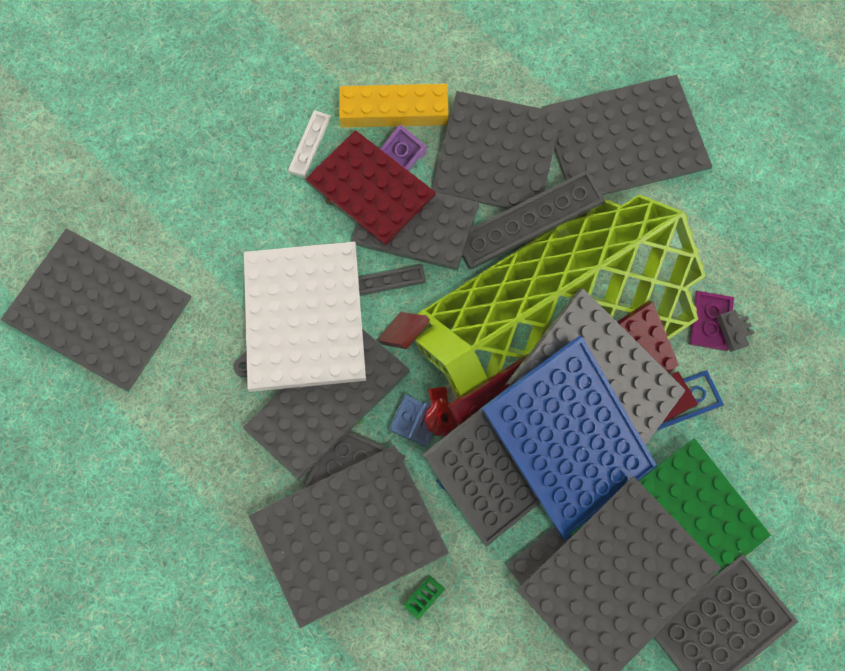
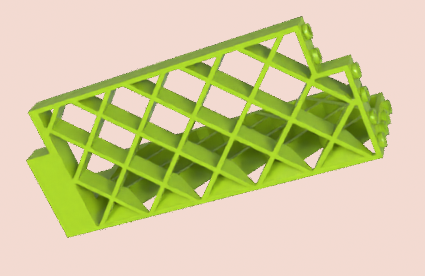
M640 194L623 205H618L605 199L604 204L542 234L417 313L426 315L430 322L425 327L426 330L420 333L414 341L420 353L446 375L458 399L502 370L506 355L523 358L529 354L553 323L551 318L559 296L572 298L579 288H583L591 296L600 269L613 272L604 299L595 296L591 297L612 318L616 309L627 311L629 314L649 301L655 283L666 286L657 313L667 337L670 339L699 320L696 313L697 308L692 302V294L688 288L706 277L704 264L699 258V250L693 240V232L687 223V215L681 210ZM675 229L682 248L670 246ZM641 243L652 246L643 273L631 270ZM667 251L678 254L669 280L658 278ZM628 276L640 279L631 305L619 303ZM679 299L683 313L677 317L672 316ZM518 322L533 325L525 350L510 347ZM477 349L492 352L486 372H484L475 353Z

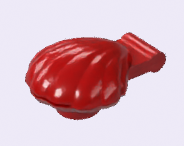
M444 386L428 390L431 406L427 410L424 419L428 430L436 436L442 437L447 436L458 427L448 407L447 388Z

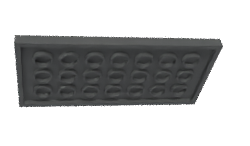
M363 329L366 381L285 388L243 426L244 430L298 481L410 373V369Z

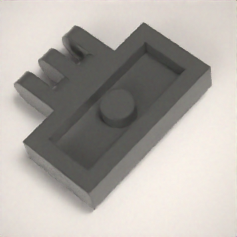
M736 310L716 316L730 352L749 346L746 337L755 333L754 330L747 332V328L752 327L751 323L744 324L745 321L749 320L748 316L739 318Z

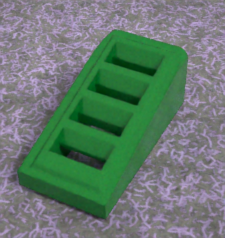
M429 575L403 605V608L419 621L445 588ZM428 583L433 585L438 591L434 593L427 587ZM423 589L433 597L429 599L422 593ZM418 595L427 602L426 605H423L416 599ZM413 602L422 609L420 612L411 605Z

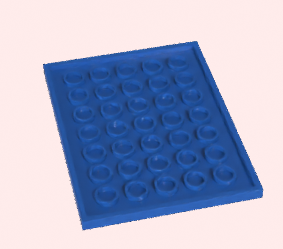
M581 336L575 338L481 408L557 532L564 540L568 539L573 531L590 519L631 477L634 476L639 481L657 467L599 364Z

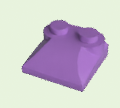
M402 125L396 128L381 147L383 152L408 171L419 159L426 155L428 149L423 142Z

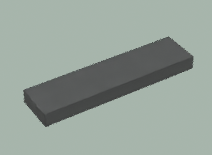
M422 265L358 277L360 296L426 283Z

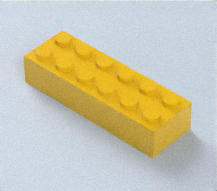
M447 84L339 86L341 128L448 125Z

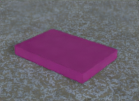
M702 291L695 292L694 305L697 308L696 313L699 320L691 325L689 345L728 351V345L716 316L733 311L734 297Z

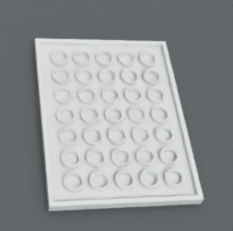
M345 242L244 252L248 391L366 381L356 243Z

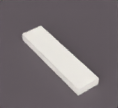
M314 110L290 164L288 173L303 178L306 177L329 124L331 115Z

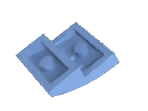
M407 394L403 395L388 430L427 447L433 433L428 430L424 419L431 405L421 403Z

